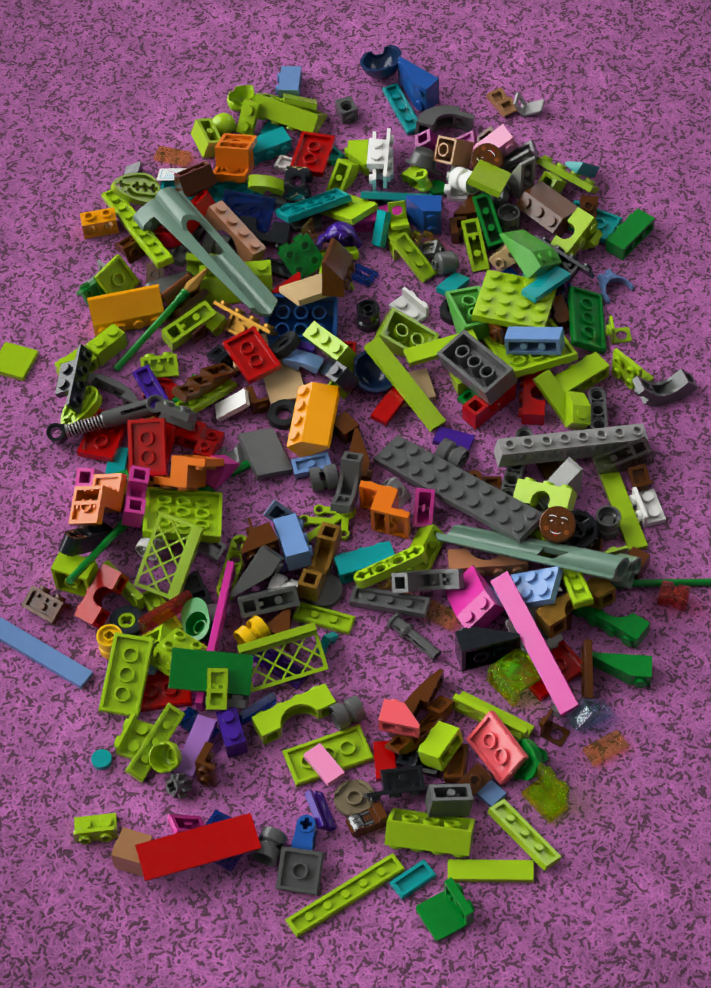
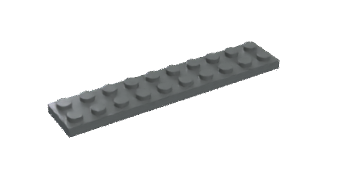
M399 435L373 458L374 463L414 486L435 489L436 498L519 544L539 526L542 512Z

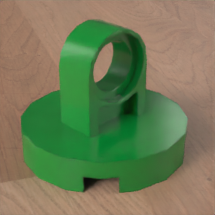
M530 739L516 740L529 758L513 776L524 781L533 780L541 772L542 765L547 761L548 755L545 750L538 747Z

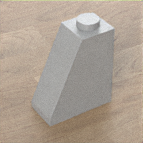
M569 457L547 481L560 487L562 484L569 485L577 494L582 488L583 468ZM550 497L539 499L536 505L538 511L548 509Z

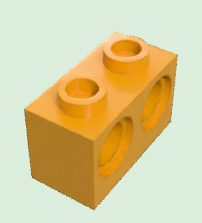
M114 207L80 213L84 239L119 233Z

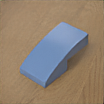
M295 349L290 355L283 358L281 363L297 371L301 366L317 374L325 358L307 351Z

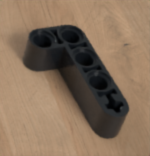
M102 521V525H83L67 530L63 535L58 550L67 556L92 552L111 533L113 528Z

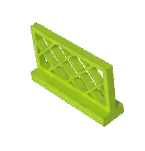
M160 511L133 586L178 602L206 527ZM162 517L170 519L173 527L163 531L160 525ZM187 525L191 527L190 533L182 538L177 527ZM174 529L179 540L169 544L165 533ZM162 535L167 546L157 550L154 540ZM181 542L183 552L175 557L171 546ZM168 548L172 559L162 562L158 552ZM156 554L160 564L150 568L147 559L150 555ZM174 560L177 567L176 572L168 575L164 564ZM161 566L166 577L156 581L151 570ZM149 572L153 583L149 585L139 583L141 576ZM167 579L170 584L168 593L161 591L157 583Z
M315 622L237 645L239 654L255 655L260 658L255 669L252 668V678L255 672L266 678L263 684L257 687H253L251 680V693L329 669ZM312 636L316 640V646L313 651L302 646L305 639ZM293 643L299 646L294 657L283 652L286 644ZM283 645L281 650L276 648ZM317 647H318V650H319L320 655L317 654V653H315ZM300 648L311 653L307 663L296 659ZM269 649L279 652L274 663L264 658L266 651ZM264 651L263 654H262V656L256 654V653H259V652ZM281 654L292 659L287 670L276 664ZM313 654L321 658L323 667L315 669L308 665ZM262 660L272 664L268 675L257 670ZM294 661L304 665L300 674L296 675L289 671ZM274 667L285 671L282 679L276 681L269 677ZM307 667L311 669L310 671L304 672Z

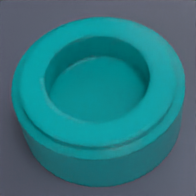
M105 749L95 751L91 756L93 767L97 770L108 769L112 764L111 753Z

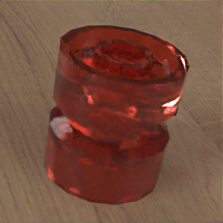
M663 580L657 605L667 608L671 605L675 610L685 612L691 587L682 584L675 586L674 582Z

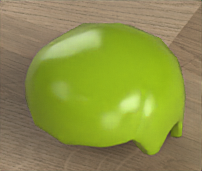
M220 113L213 117L212 121L220 136H223L224 133L236 132L237 123L230 114Z
M171 741L157 743L151 747L149 752V763L155 771L161 774L176 770L182 761L181 750L177 744Z

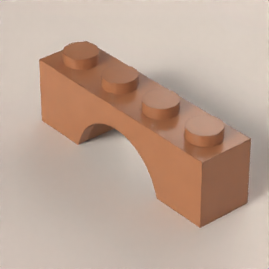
M222 200L208 207L205 216L206 220L216 231L223 230L231 236L236 245L237 255L244 262L261 261L267 248Z
M467 548L447 550L448 568H463V573L472 565L476 567L483 578L487 576L498 577L506 571L510 575L528 572V561L505 556H498L491 560H482L474 557Z

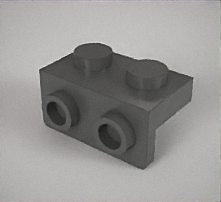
M530 140L504 157L502 169L512 173L518 164L534 156L538 160L535 142Z
M167 399L156 402L154 410L161 412L159 418H166V422L184 429L194 430L198 417L197 412L191 411V408L187 406L175 405V402Z

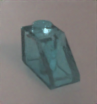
M581 698L578 701L580 707L566 714L570 720V725L576 730L587 731L615 716L605 700Z

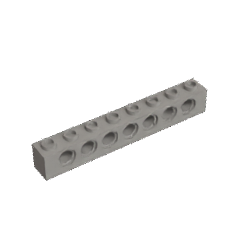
M641 423L497 439L494 455L499 468L562 461L569 457L571 459H580L609 454H626L643 451L648 441V436L644 424Z

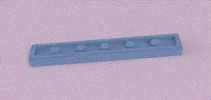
M0 617V641L81 690L93 677V671Z

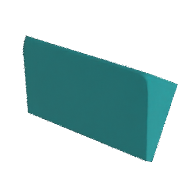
M565 162V165L573 172L587 177H594L600 169L599 166L585 162Z

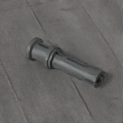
M395 613L387 623L388 628H393L399 633V637L409 640L431 660L434 661L441 655L442 651L414 630L413 624L403 620L399 613Z

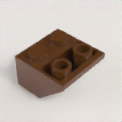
M207 161L174 174L176 190L182 191L187 197L196 195L202 189L208 190L217 183L212 167Z
M270 522L250 530L240 550L244 572L261 546L267 545L280 554L279 541Z

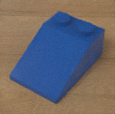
M398 57V82L413 106L419 111H425L439 103V78L406 59Z

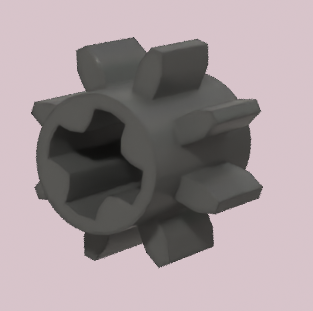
M185 773L171 774V779L166 783L167 792L172 795L173 799L186 798V792L192 790V782L188 777H185Z

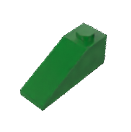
M592 652L593 667L629 685H635L637 688L651 686L652 656Z

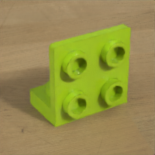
M615 348L613 350L611 372L615 378H620L631 390L635 388L632 380L636 376L653 382L654 377L619 349Z
M175 628L155 646L150 665L169 676L172 647L207 651V646L179 628Z

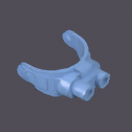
M611 269L606 270L604 275L601 273L596 276L599 281L598 285L601 288L602 297L607 304L610 303V299L606 294V285L608 283L621 282L631 291L634 289L632 283L626 278L613 273Z

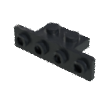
M537 235L535 236L553 247L562 261L559 267L571 274L570 279L565 282L569 285L579 271L592 279L595 277L592 272L593 268L587 263L581 264L574 255L565 254V251L560 246L556 245L554 247L544 236L542 238Z
M82 344L78 345L75 360L61 364L55 395L59 398L67 396L66 406L76 414L81 413L93 355Z
M422 765L380 770L382 791L364 793L362 796L363 798L368 797L369 801L381 800L382 795H389V799L402 797L401 793L409 792L410 796L421 795L422 790H427L429 785L424 783Z

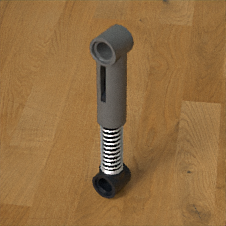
M157 394L151 395L148 399L101 412L100 416L96 415L97 417L93 416V418L83 419L84 421L80 420V422L77 420V423L74 421L70 425L69 423H52L47 427L46 435L53 444L61 445L69 437L81 435V433L84 434L87 431H94L97 428L100 430V427L103 429V426L106 429L127 424V420L145 419L152 416L159 417L161 412L152 409V405L155 402L164 401V399ZM56 430H60L61 435L54 438L53 433Z

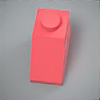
M384 699L378 719L379 730L419 738L420 724L406 704L396 699Z

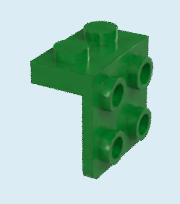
M300 233L295 236L293 243H284L278 247L280 251L277 252V255L283 260L291 275L293 276L300 272L301 279L321 268L323 260L321 253L308 233L305 235Z
M452 877L444 881V891L416 906L417 914L433 939L437 942L474 923L475 907L470 900L465 899L461 885L458 882L455 883Z

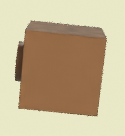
M438 135L433 161L469 168L474 142Z
M123 827L111 853L114 868L144 877L135 845L151 841L153 836Z

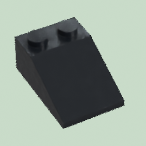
M480 627L462 628L459 631H455V653L461 671L520 657V634Z

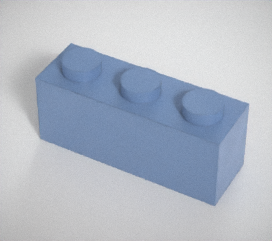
M508 326L504 338L506 354L561 355L565 344L563 327Z
M295 513L273 519L275 533L288 570L291 571L312 565L310 557L314 556L311 545L307 546L309 541L306 532L303 533L302 520L298 521Z

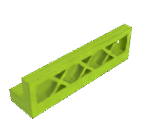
M462 691L460 695L455 693L453 696V701L455 702L453 710L478 722H481L489 711H495L516 740L529 739L534 731V725L465 691Z

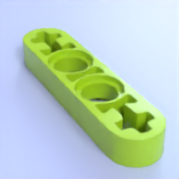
M236 535L231 540L216 588L218 599L227 561L234 557H238L241 560L235 563L236 576L232 590L240 579L243 565L241 551H238L237 544L240 541L244 544L247 538L245 535Z
M422 545L412 546L357 571L353 576L358 588L369 587L391 577V573L402 572L424 562L427 559V553Z

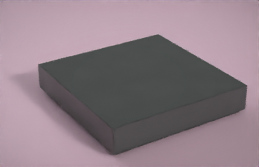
M282 846L275 889L318 895L325 852Z

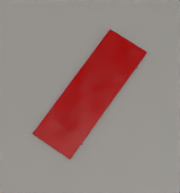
M251 813L135 845L145 881L262 849Z

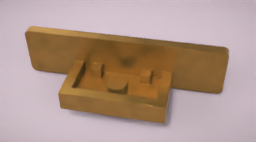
M222 299L220 302L214 300V305L231 313L223 328L228 332L237 335L255 326L260 334L263 330L270 335H278V332L274 331L275 327L264 323V325L259 323L260 319L257 317L244 315L245 311L237 307L235 309L231 308V304Z

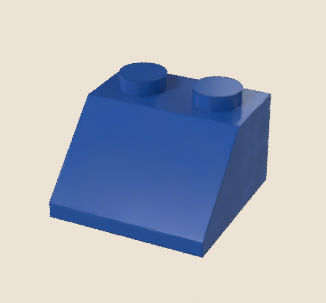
M406 195L408 222L423 234H441L442 195Z

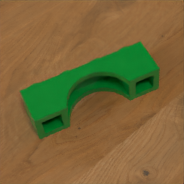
M587 606L571 611L574 616H581L591 626H598L608 636H615L625 646H632L637 649L650 630V622L635 613L625 617H614L605 613L602 609L598 610Z

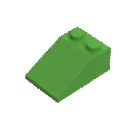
M523 229L500 234V237L527 279L541 277L562 263L553 247Z
M480 286L445 291L457 334L463 330L473 329L478 340H483L484 337L489 336V323L472 320V313L481 290Z

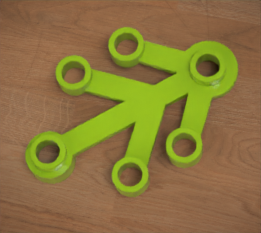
M318 504L314 507V514L317 517L301 515L300 518L308 520L303 523V527L319 525L307 534L308 541L310 542L317 537L322 522L335 525L339 521H341L342 533L347 534L342 536V541L348 540L349 520L355 517L356 508H354L353 512L339 514L336 511H330L331 507ZM317 509H322L323 511H322V512H317L316 510H317ZM324 514H332V515H334V516H332L331 518H323V517H321V516H323Z

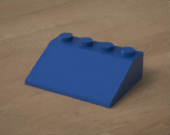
M273 294L278 302L273 314L270 317H265L264 323L275 327L274 331L278 332V335L274 336L267 333L269 348L281 335L289 331L296 332L300 340L311 344L302 334L313 321L337 337L339 297L329 296L298 306L282 294Z

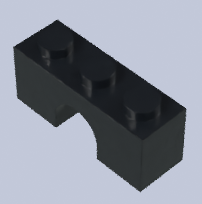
M239 216V219L265 247L273 245V248L278 249V247L286 242L291 244L294 230L291 224L274 221L269 232L260 233V222L257 218Z

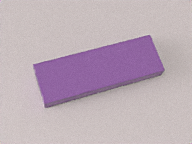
M200 714L197 715L181 752V764L174 770L175 772L185 773L186 776L191 778L195 777V761L205 742L210 743L218 724L217 720Z

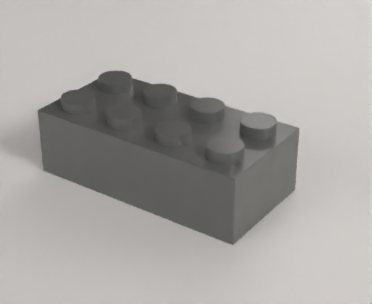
M466 330L461 331L437 353L442 366L490 406L518 381L512 367Z

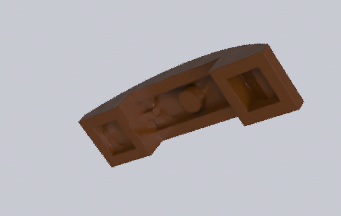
M440 695L426 707L429 714L419 722V738L397 734L385 745V748L399 755L418 749L438 721L444 723L447 721L455 706V702Z

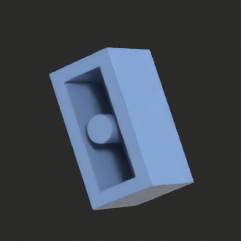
M281 66V72L277 74L279 85H276V95H279L280 98H283V93L300 96L302 83L301 66Z

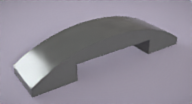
M97 373L88 374L86 386L98 387L121 398L123 405L138 401L135 394L121 382Z

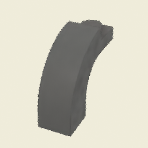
M441 105L431 107L422 112L418 117L415 135L429 128L435 133L438 129L446 127L470 132L473 129L475 115L461 112V107Z
M683 369L678 370L671 377L660 382H649L639 376L632 380L635 386L634 390L641 397L643 403L654 407L682 400L699 388L692 374Z
M344 452L341 458L339 483L336 494L331 502L330 511H336L339 514L353 512L359 493L364 454Z
M463 568L391 573L393 593L464 588Z

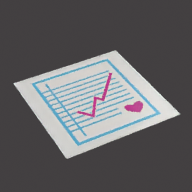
M187 168L160 169L156 181L174 180L175 173Z

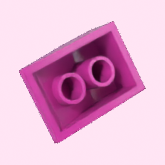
M472 565L463 573L464 588L447 589L445 593L456 617L464 628H486L505 608L476 567Z

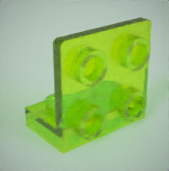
M521 648L515 649L490 665L486 681L512 707L519 703L522 691L541 680L532 660Z
M541 762L538 764L537 781L522 791L521 795L550 824L568 810L570 789L564 781H560L555 776L554 771L549 766L546 767Z

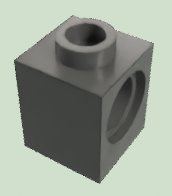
M351 96L335 100V110L343 125L358 120V108Z

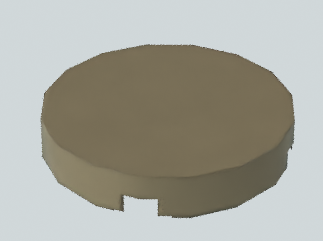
M361 779L346 780L338 785L334 792L335 807L341 815L347 818L355 813H361L371 808L372 804L375 803V801H369L368 797L363 798L362 794L371 793L374 790L369 783Z

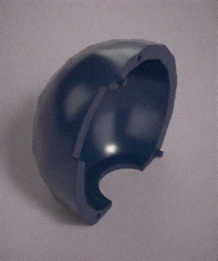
M388 45L378 55L373 54L371 51L365 52L360 59V66L371 78L387 79L398 71V57H402L401 50L397 46Z
M362 351L355 356L353 374L359 378V381L355 384L357 388L365 393L377 395L385 393L393 386L366 351Z

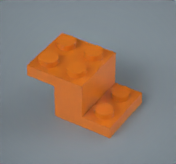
M223 134L215 146L216 167L213 173L218 182L233 181L238 184L246 182L254 169L253 148L257 143V135Z
M172 455L170 475L154 476L153 484L160 485L162 489L177 488L178 491H198V487L206 486L207 469L216 470V466H224V458L199 455Z
M123 473L94 474L92 486H75L68 524L73 526L102 525L104 513L121 512L127 475Z
M361 480L359 485L360 507L370 510L371 530L409 539L411 534L410 512L399 509L398 489Z

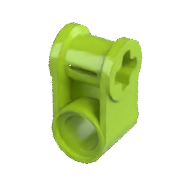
M411 165L401 173L402 180L409 183V186L417 189L419 192H427L433 186L432 182L428 179L426 169Z

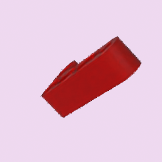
M208 190L199 192L190 201L204 217L208 207L216 203ZM189 220L186 224L187 230L192 234L200 223L195 220ZM163 225L153 231L165 248L178 247L182 244Z

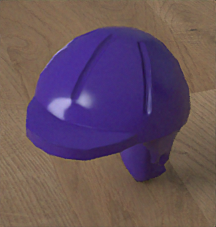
M343 221L329 226L326 232L318 237L315 244L319 252L322 250L324 242L329 244L331 238H335L343 247L349 245L360 248L362 246V242L358 238L354 227Z

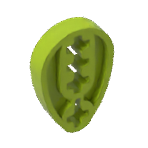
M135 172L116 178L111 184V190L123 200L144 206L147 202L155 199L157 192L160 190V185L152 175Z
M86 386L82 409L79 414L73 412L65 404L61 414V424L69 423L70 425L74 421L77 423V420L80 422V420L84 421L83 419H90L102 404V396L94 386Z

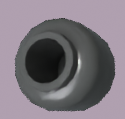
M452 251L438 252L431 262L432 268L439 275L452 274L459 267V258Z

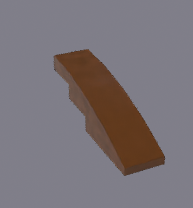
M225 363L201 368L199 375L188 377L185 384L173 387L171 394L184 403L189 402L220 387L234 377L237 371Z
M443 669L437 670L428 677L404 702L415 719L420 709L427 711L426 707L433 702L444 680ZM389 732V737L393 738L395 735H397L395 733Z

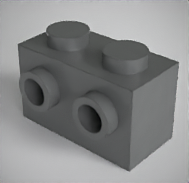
M470 783L429 784L425 797L428 817L469 816L474 801Z

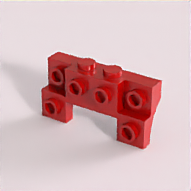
M196 420L194 430L192 431L176 426L178 429L174 444L194 449L193 455L211 457L221 448L225 440V433L209 429L206 423ZM166 422L167 425L176 426L174 424Z

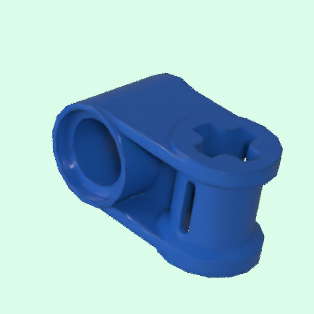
M302 815L298 818L291 848L315 849L317 828L315 819L312 816Z

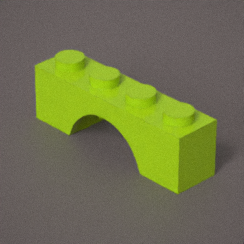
M325 683L320 686L317 685L303 694L293 696L290 700L277 703L266 711L256 713L252 717L253 727L261 742L265 745L282 737V727L291 716L304 713L310 714L319 720L330 715L329 706L335 704L336 701Z

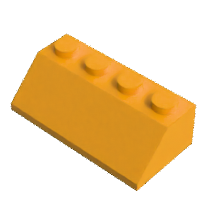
M159 284L87 298L95 336L99 335L113 323L124 332L130 329H142L145 326L152 325L164 312Z
M311 382L298 388L287 442V448L298 457L313 455L330 448L341 391L339 386Z

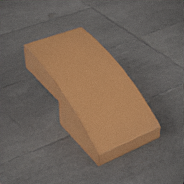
M502 87L487 93L486 98L503 117L518 112L513 105L512 97H508Z

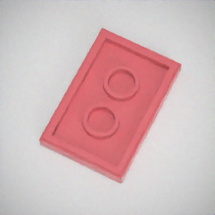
M489 711L466 739L500 786L505 785L529 758L495 711Z

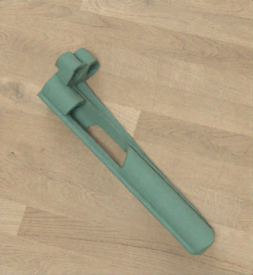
M165 187L157 192L155 199L147 202L134 214L133 220L142 231L155 230L163 225L253 313L263 317H270L273 314L278 300L182 191H177L173 187ZM189 220L198 221L223 249V253L220 255L208 254L187 230V222Z
M463 525L452 526L451 531L446 535L436 533L437 541L522 561H533L555 567L560 566L563 569L609 580L612 585L627 589L632 587L634 576L639 573L641 567V557L623 553L614 555L532 538H526L519 544L499 532ZM545 552L559 556L552 559L540 555Z

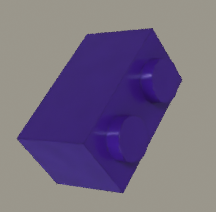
M236 707L216 712L218 726L228 758L248 753Z

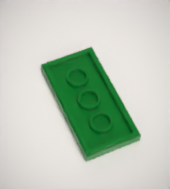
M570 285L567 292L571 345L599 354H605L607 350L602 294Z
M172 647L168 689L206 692L207 668H228V694L250 696L253 655Z

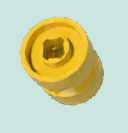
M256 615L246 622V626L242 625L233 632V636L239 645L271 635L267 624Z
M113 624L102 626L96 634L100 653L106 659L110 657L114 633H122L121 629Z

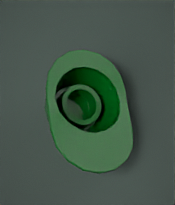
M191 598L184 604L181 611L183 631L198 641L207 642L209 641L213 625L207 604L201 598Z

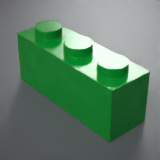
M488 193L473 196V205L488 251L497 249L505 243L500 237L502 230L491 196Z
M637 208L628 215L623 224L618 225L612 235L609 234L607 236L605 251L623 261L654 229L655 218Z

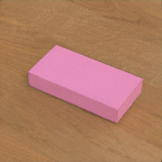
M321 743L303 754L304 759L328 787L345 776V772Z

